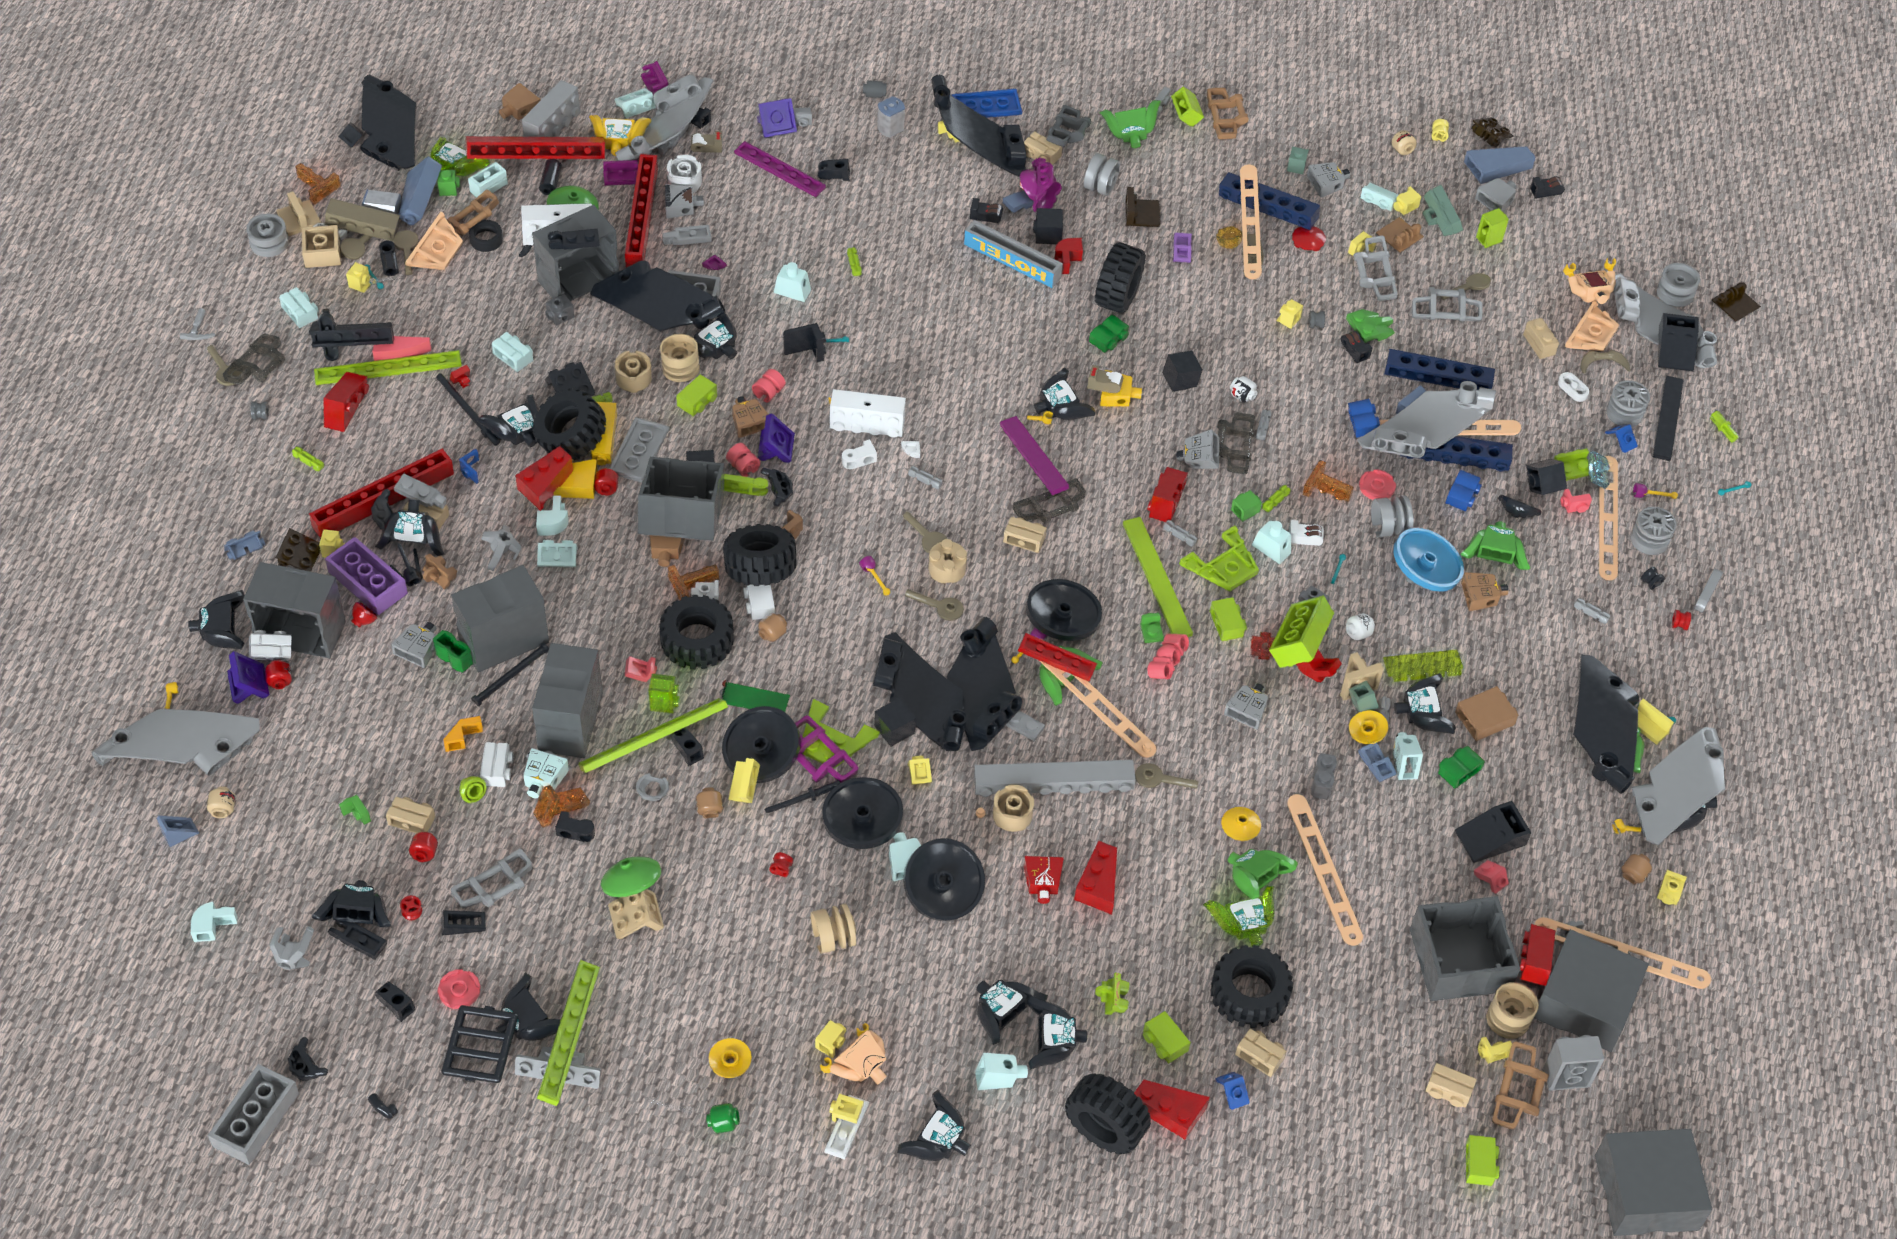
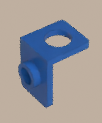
M1630 424L1618 425L1605 431L1606 434L1616 433L1619 445L1624 453L1638 447Z
M474 449L460 458L459 462L463 476L467 479L470 478L478 484L477 472L471 467V465L479 461L478 450ZM471 456H474L473 460L470 463H467V460Z
M1231 1072L1215 1078L1216 1082L1224 1086L1231 1110L1250 1103L1242 1075Z

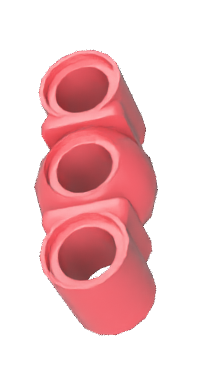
M1166 634L1162 646L1157 650L1156 657L1148 665L1147 670L1150 678L1168 680L1172 677L1175 670L1174 667L1180 662L1181 656L1189 647L1187 635Z

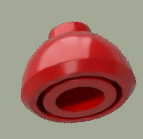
M355 602L352 608V623L360 628L362 625H369L377 620V615L369 607L361 602Z

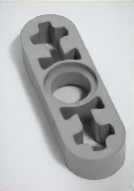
M1714 568L1695 605V610L1701 613L1704 612L1711 595L1722 577V571Z

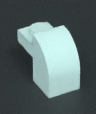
M553 496L552 510H537L536 527L538 536L556 535L567 527L569 522L568 510H565V503L561 502V496Z
M214 902L200 906L194 912L191 919L193 941L215 940L217 925L237 924L235 908L221 907L216 909Z

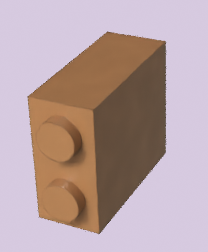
M1498 686L1458 702L1455 713L1475 741L1514 726L1519 716L1516 708L1512 707L1505 693L1501 692Z

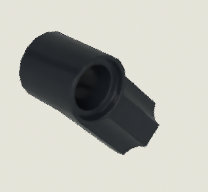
M383 241L379 244L383 274L395 276L399 273L395 245L392 241Z

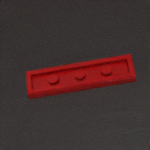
M1025 633L1018 652L1090 682L1097 663L1027 633Z

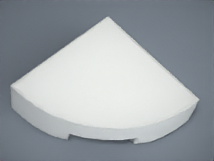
M901 441V447L906 451L907 455L920 458L919 441Z

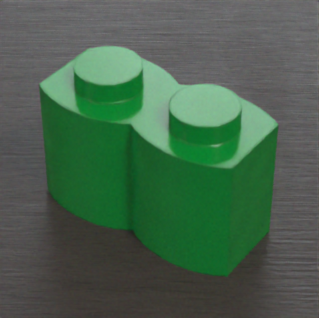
M1112 314L1091 331L1089 342L1104 353L1108 350L1112 351L1120 340L1124 341L1128 337L1129 325Z
M442 630L433 638L436 655L441 660L449 662L454 670L464 673L473 665L469 646L462 641L456 640L452 633Z
M1466 746L1463 749H1457L1452 757L1444 758L1439 764L1438 774L1456 789L1481 771L1485 761L1469 746Z

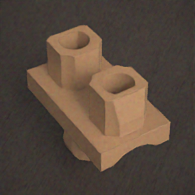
M426 555V563L422 569L424 572L423 579L426 582L433 580L443 589L449 587L450 581L456 578L457 570L454 567L446 568L445 559L441 556Z

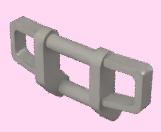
M1385 237L1366 238L1365 253L1357 252L1353 255L1359 270L1360 286L1373 288L1379 301L1396 299V280L1392 275L1389 262L1390 254L1387 251ZM1382 243L1383 251L1369 253V244ZM1382 261L1386 277L1368 278L1364 263ZM1392 286V294L1380 295L1378 287Z
M1429 287L1427 297H1417L1412 300L1411 314L1413 318L1454 319L1459 320V322H1479L1482 320V302L1466 298L1464 289L1445 290ZM1436 296L1457 297L1458 313L1436 312ZM1429 301V314H1417L1416 303ZM1466 304L1478 307V317L1466 316Z
M518 849L476 877L471 876L467 880L453 886L451 894L461 908H467L480 902L489 908L498 899L516 889L520 890L524 887L521 878L532 870V862L522 849ZM517 858H522L526 866L515 874L508 864ZM503 871L511 883L490 895L486 893L480 886V883ZM471 886L477 896L468 900H462L457 893Z

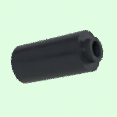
M548 159L545 162L539 190L544 195H549L557 188L562 169L560 161Z

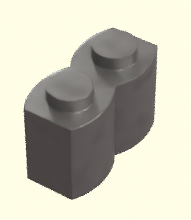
M1320 753L1318 756L1311 789L1314 798L1327 800L1330 797L1337 764L1335 755Z

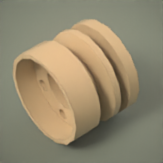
M674 334L665 338L660 345L662 369L665 377L675 382H686L696 377L700 371L696 340L685 334Z
M846 903L840 905V913L838 908L833 906L831 917H829L825 908L811 912L814 937L820 936L821 945L817 946L820 954L835 951V941H838L841 949L846 948V940L849 947L856 946V926Z
M1509 982L1501 985L1496 991L1486 1014L1487 1023L1491 1030L1507 1039H1516L1523 1036L1528 1031L1538 1010L1539 1004L1536 995L1531 989L1520 983Z

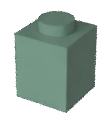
M1292 146L1287 171L1303 174L1309 150Z
M1367 681L1349 689L1352 702L1358 712L1374 711L1379 708L1375 693Z

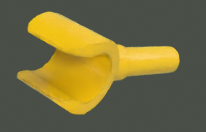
M1046 411L1043 416L1027 415V420H1039L1044 424H1051L1052 419L1048 418H1052L1053 413Z
M177 682L167 683L165 686L167 693L165 709H170L172 694L179 693Z
M1622 819L1615 820V824L1612 825L1615 833H1619L1617 828H1619L1621 833L1625 831L1641 832L1642 830L1641 827L1624 825Z

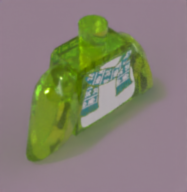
M442 136L434 144L430 154L433 160L442 165L441 170H455L456 176H467L490 164L488 159H467L465 149L446 141V138Z
M1266 886L1263 895L1253 900L1250 898L1226 904L1225 907L1214 900H1209L1203 906L1211 913L1217 924L1227 934L1236 936L1238 940L1249 938L1252 947L1253 945L1260 946L1263 944L1261 935L1266 934L1267 928L1274 921V886Z

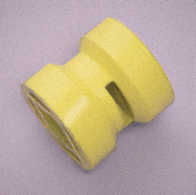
M1437 119L1433 122V140L1444 142L1448 139L1449 123L1447 120Z

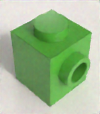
M440 170L438 175L439 195L457 196L460 178L456 177V171Z
M1249 490L1233 499L1231 510L1243 522L1260 512L1262 502L1257 495Z

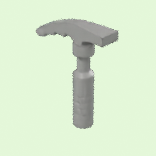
M200 308L193 323V329H191L189 334L180 333V339L202 340L215 336V333L197 335V329L200 327L206 312L204 309Z

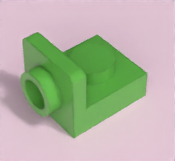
M1147 613L1141 616L1140 627L1144 643L1161 642L1164 640L1160 625V613Z
M358 795L346 798L339 804L343 816L352 812L354 818L357 821L361 820L364 825L371 822L369 812Z

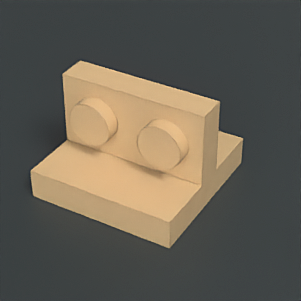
M294 191L287 193L289 206L276 210L277 215L285 222L288 236L301 233L302 228L313 227L315 224L321 223L310 200L302 202L300 197H296Z
M1358 652L1351 654L1340 693L1343 701L1351 698L1350 688L1364 681H1367L1373 691L1377 690L1384 670L1382 664L1377 663L1367 667L1365 660L1361 659Z

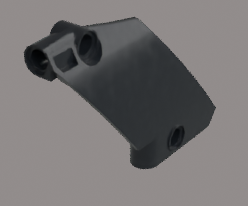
M370 74L365 76L361 82L363 85L362 130L366 131L369 136L360 146L361 151L392 168H397L398 171L401 168L408 169L414 167L416 102L394 88L392 82L382 81Z
M940 74L933 76L931 84L934 93V105L939 109L947 131L981 157L1019 177L1021 172L1026 170V150L1020 125H1003L1001 127L952 96L950 89L947 87L945 76Z
M645 260L639 261L594 284L590 292L591 296L632 315L660 332L694 324L698 329H703L709 324V318L712 320L726 313L717 295L712 296L658 267L651 270L649 262Z
M983 617L972 629L966 630L961 634L960 639L963 647L947 674L948 680L963 689V709L967 714L964 730L971 751L984 749L1021 709L1023 702L1020 696L1015 695L1016 691L996 637L998 629L995 623L988 617Z
M896 632L885 635L873 686L890 690L889 702L900 698L916 717V727L930 740L940 746L941 749L958 751L961 747L967 721V714L963 709V689L929 665Z
M1581 654L1579 693L1573 735L1595 764L1592 775L1599 781L1607 780L1609 785L1622 794L1635 779L1633 771L1637 744L1638 709L1634 706L1639 703V695L1594 656Z

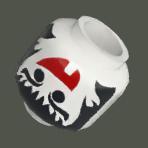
M1245 376L1235 378L1230 385L1231 395L1243 403L1249 400L1252 401L1257 396L1256 383Z

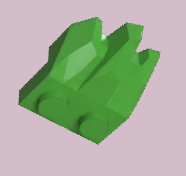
M1364 309L1347 314L1346 320L1354 331L1359 333L1365 343L1374 339L1381 341L1395 333L1393 329L1388 327L1393 324V319L1390 316L1380 317L1379 313Z

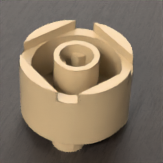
M625 351L616 358L615 376L618 386L625 391L637 393L650 385L652 381L651 362L645 353L641 351H636V353Z
M944 539L942 542L934 545L929 553L928 569L931 577L940 583H955L964 577L967 551L950 539Z
M1008 785L1001 791L999 790L995 794L993 804L995 824L1006 831L1016 832L1025 830L1033 817V796L1028 793L1025 787L1020 785Z

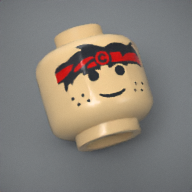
M1399 131L1392 139L1393 148L1401 155H1408L1416 148V139L1408 131Z
M218 787L210 791L207 801L208 812L215 818H226L232 814L235 805V794L227 787Z

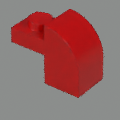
M1066 238L1056 245L1054 259L1063 263L1062 274H1069L1070 261H1082V238Z
M1318 649L1313 660L1296 665L1304 675L1321 683L1325 677L1335 675L1342 663L1339 658H1324Z

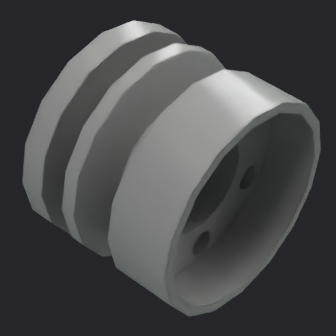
M1630 380L1621 381L1616 384L1606 407L1608 418L1617 425L1630 424L1631 427L1637 426L1641 423L1650 401L1648 389L1641 383Z
M1403 495L1399 498L1395 496L1391 498V501L1388 498H1377L1372 501L1373 526L1382 525V531L1375 532L1377 537L1392 536L1393 532L1396 535H1400L1403 531L1413 528V511L1407 496Z
M1647 507L1638 514L1630 536L1632 544L1644 554L1658 555L1664 553L1676 529L1675 518L1670 512L1660 507Z

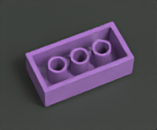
M356 537L325 558L328 573L335 576L336 580L377 615H380L408 594L405 579Z

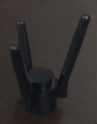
M398 543L397 546L407 568L403 571L404 574L402 576L393 565H390V567L405 579L407 586L411 587L414 584H419L423 576L420 570L417 549H413L416 567L414 569V567L410 566L401 544Z

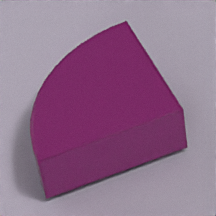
M713 255L704 261L702 266L710 270H720L727 267V264L718 256Z

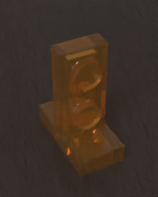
M302 163L295 166L297 177L312 187L308 190L313 204H317L341 187L339 175L335 172L323 179L322 176L315 174Z
M1319 460L1304 485L1302 495L1310 497L1314 488H1317L1322 493H1329L1338 500L1349 502L1354 487L1325 475L1326 462Z
M716 564L705 566L702 569L688 572L680 576L675 565L667 567L668 578L679 600L684 596L689 597L688 590L695 588L696 582H714L719 580V569Z
M548 785L543 787L533 814L542 828L551 824L554 815L560 814L561 811L570 812L589 806L590 800L581 787L556 793L553 787Z

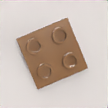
M1400 217L1376 232L1378 236H1384L1385 241L1400 253L1424 237L1420 233V224L1417 223L1410 226Z

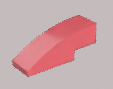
M394 336L393 344L373 346L374 361L423 355L431 351V342L429 337Z

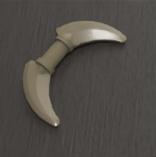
M1612 349L1603 353L1591 350L1581 360V370L1584 374L1592 362L1604 359L1613 360L1621 364L1628 372L1631 371L1628 360L1621 353Z

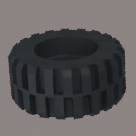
M1121 242L1113 245L1104 261L1097 282L1095 302L1098 306L1118 313H1124L1128 310L1136 295L1144 271L1146 255L1142 249Z
M572 388V390L563 389V392L558 391L554 393V396H549L546 399L547 401L540 405V410L535 414L536 419L533 420V435L537 443L548 454L560 446L573 460H578L581 456L585 457L588 455V452L596 448L595 445L602 440L601 436L605 433L606 429L604 427L606 425L605 413L601 406L587 392ZM578 417L570 429L561 433L564 426L570 420Z
M755 524V526L748 525L745 528H738L727 536L723 544L726 573L732 580L734 579L738 583L742 582L744 585L767 586L771 583H779L780 580H785L791 576L797 566L795 539L788 530L782 529L780 526Z
M692 595V597L684 596L680 601L672 602V606H668L661 615L659 624L661 648L666 657L670 656V661L673 663L679 662V666L683 668L690 666V669L696 670V667L706 669L707 665L715 666L718 664V660L723 661L726 658V654H729L732 650L734 643L733 620L727 607L723 603L719 604V600L715 598L709 599V596L703 595V597H698V595ZM695 624L705 625L713 630L710 635L701 639L687 638L680 633L684 628Z
M1242 945L1240 949L1235 947L1230 949L1229 954L1225 953L1221 956L1220 961L1215 966L1210 989L1211 996H1213L1212 1002L1215 1007L1219 1006L1218 1012L1221 1016L1226 1014L1229 1022L1233 1023L1235 1020L1239 1022L1238 1026L1244 1027L1245 1024H1249L1250 1028H1257V1024H1261L1262 1028L1269 1025V1021L1275 1023L1279 1016H1283L1292 994L1293 976L1291 971L1288 970L1289 966L1285 961L1281 962V956L1277 953L1272 954L1271 950L1266 947L1261 949L1258 945H1253V947ZM1241 975H1255L1268 984L1271 992L1263 997H1249L1237 990L1233 980Z
M1092 1073L1086 1075L1080 1080L1066 1100L1065 1112L1067 1118L1071 1120V1124L1078 1129L1081 1135H1084L1088 1141L1095 1143L1097 1147L1104 1148L1110 1153H1130L1136 1148L1150 1128L1151 1116L1147 1106L1142 1103L1139 1096L1137 1097L1134 1094V1091L1125 1087V1084L1120 1081L1117 1082L1114 1078L1106 1077L1104 1074Z

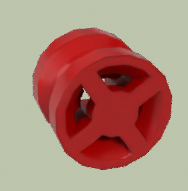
M1675 609L1672 617V628L1680 627L1687 631L1691 622V612L1682 613L1680 610Z
M775 853L773 857L774 863L770 865L769 870L774 875L787 877L790 872L789 867L793 864V858L785 853Z
M409 895L401 900L400 908L405 919L412 921L422 915L421 901L418 897Z

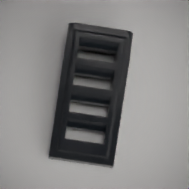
M443 910L441 917L442 935L484 932L486 930L485 912ZM470 918V925H466V919ZM474 918H478L479 925L474 924ZM461 919V924H457V920Z

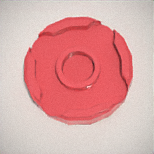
M1376 469L1371 472L1367 471L1361 476L1359 487L1366 497L1374 500L1377 498H1390L1395 492L1396 483L1389 473Z
M456 969L442 977L438 987V994L440 1000L446 1006L459 1009L461 1005L470 1006L477 1000L480 995L481 986L478 977L473 972Z

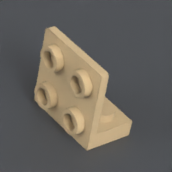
M649 889L631 896L620 897L608 904L617 939H623L644 926L650 927L655 931L664 928L656 895Z

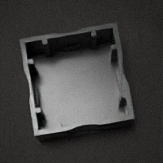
M594 204L532 232L537 281L552 299L565 294L570 301L591 292L594 284L619 272V262L616 256V230ZM598 228L600 242L598 247L552 250L549 248L550 240H548V234L552 231H560L562 233L565 231Z
M650 457L646 468V477L642 481L638 494V534L714 541L724 501L725 463Z
M260 562L243 598L247 614L252 622L253 633L256 630H264L266 634H274L275 631H285L286 635H291V651L331 658L346 623L335 576Z
M524 565L499 574L488 581L472 585L451 594L453 609L457 616L458 638L469 646L473 665L478 673L536 649L542 642L545 644L549 643L544 598Z
M557 643L550 644L542 677L532 706L539 751H551L554 754L578 758L586 757L603 695L598 649Z
M1498 896L1469 899L1459 903L1443 902L1418 905L1410 926V932L1430 1001L1495 994L1501 985L1509 982L1515 983L1520 971V965L1513 943L1506 930V920Z
M1570 929L1540 997L1534 1019L1559 1030L1573 1033L1578 1037L1583 1035L1598 1036L1601 1048L1612 1052L1623 1031L1649 963Z
M1692 1129L1606 1133L1595 1153V1159L1601 1184L1607 1197V1210L1613 1235H1638L1655 1231L1669 1233L1699 1231L1712 1212V1206Z

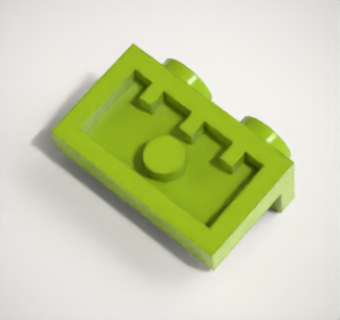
M1587 448L1560 453L1554 456V460L1564 462L1566 481L1590 476V462L1587 459L1589 450Z

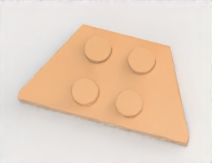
M443 212L439 213L405 262L406 266L445 270L463 244V240L455 233L453 226L445 219Z
M1593 301L1567 340L1565 347L1604 351L1618 330L1619 324L1610 318L1606 311L1602 312L1597 307L1598 303Z

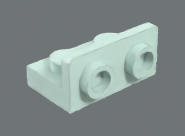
M645 88L615 98V103L623 109L625 118L656 108L652 92Z
M1369 182L1367 186L1362 188L1360 198L1364 199L1367 203L1378 205L1381 209L1391 211L1398 194Z
M543 540V543H538L537 566L576 567L577 544L570 540H563L562 543H554L553 540Z

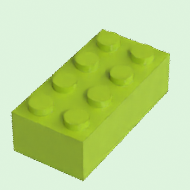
M1324 595L1291 604L1269 649L1280 668L1291 667L1302 662H1310L1314 659L1334 615V611Z

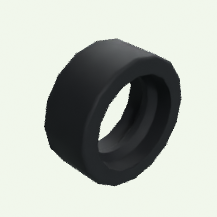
M481 220L469 229L471 246L481 252L496 250L503 242L501 226L492 220ZM485 231L496 234L495 237L488 240L476 238L477 234Z

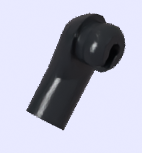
M376 1093L368 1097V1101L374 1110L385 1118L391 1119L398 1113L394 1104H390L387 1107Z

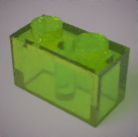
M652 674L648 689L650 711L674 714V709L679 707L680 696H678L679 685L676 684V677Z

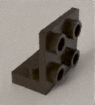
M1127 187L1125 198L1126 226L1160 227L1159 200L1137 199V194H1134V187Z

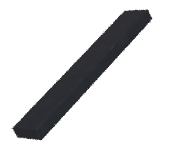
M1666 375L1652 455L1654 458L1671 461L1684 379Z

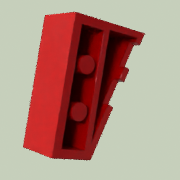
M346 372L323 398L325 428L345 432L364 395L368 393L369 384H367V376Z
M559 446L515 475L517 489L541 511L546 501L553 497L555 490L561 487L573 472L572 457Z
M1166 467L1164 473L1160 474L1158 485L1154 489L1152 500L1149 501L1147 508L1150 511V518L1163 522L1172 520L1187 482V472Z
M1098 840L1079 880L1074 900L1111 915L1115 895L1117 847Z
M1531 924L1529 931L1524 932L1522 939L1524 944L1521 949L1519 964L1521 980L1546 986L1551 973L1556 930Z
M1144 1079L1134 1092L1137 1097L1141 1098L1142 1103L1147 1106L1152 1120L1184 1140L1207 1109L1210 1099L1208 1096Z

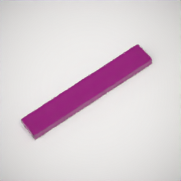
M746 141L734 150L736 155L814 197H817L826 188L824 183Z
M1014 416L1000 421V426L1049 492L1055 495L1068 490L1069 484L1018 417Z

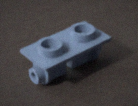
M250 531L243 538L238 540L234 538L227 541L226 545H224V551L229 550L227 552L229 560H236L245 556L244 548L246 547L250 553L262 549L265 542L263 538L259 539L261 532Z

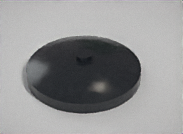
M1051 579L1037 584L1030 591L1026 602V613L1034 627L1043 634L1057 640L1078 641L1091 636L1098 629L1102 618V607L1097 597L1085 586L1070 580Z
M761 706L749 709L737 716L725 732L722 742L724 761L734 773L736 761L746 762V758L754 759L760 764L756 783L775 780L785 774L796 761L801 746L800 732L792 718L778 708Z
M853 778L840 783L827 795L822 809L823 823L828 834L838 843L854 849H870L883 845L897 834L903 822V804L899 794L889 784L875 778Z
M940 838L924 843L912 853L904 869L903 883L910 903L919 913L933 920L951 921L967 915L977 906L985 888V873L978 856L967 845L954 839Z

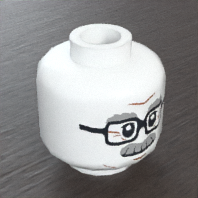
M1365 613L1350 617L1346 623V632L1354 640L1370 637L1375 628L1373 619Z

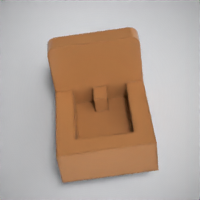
M789 510L787 511L788 523L782 529L788 530L796 539L803 530V519L799 514Z

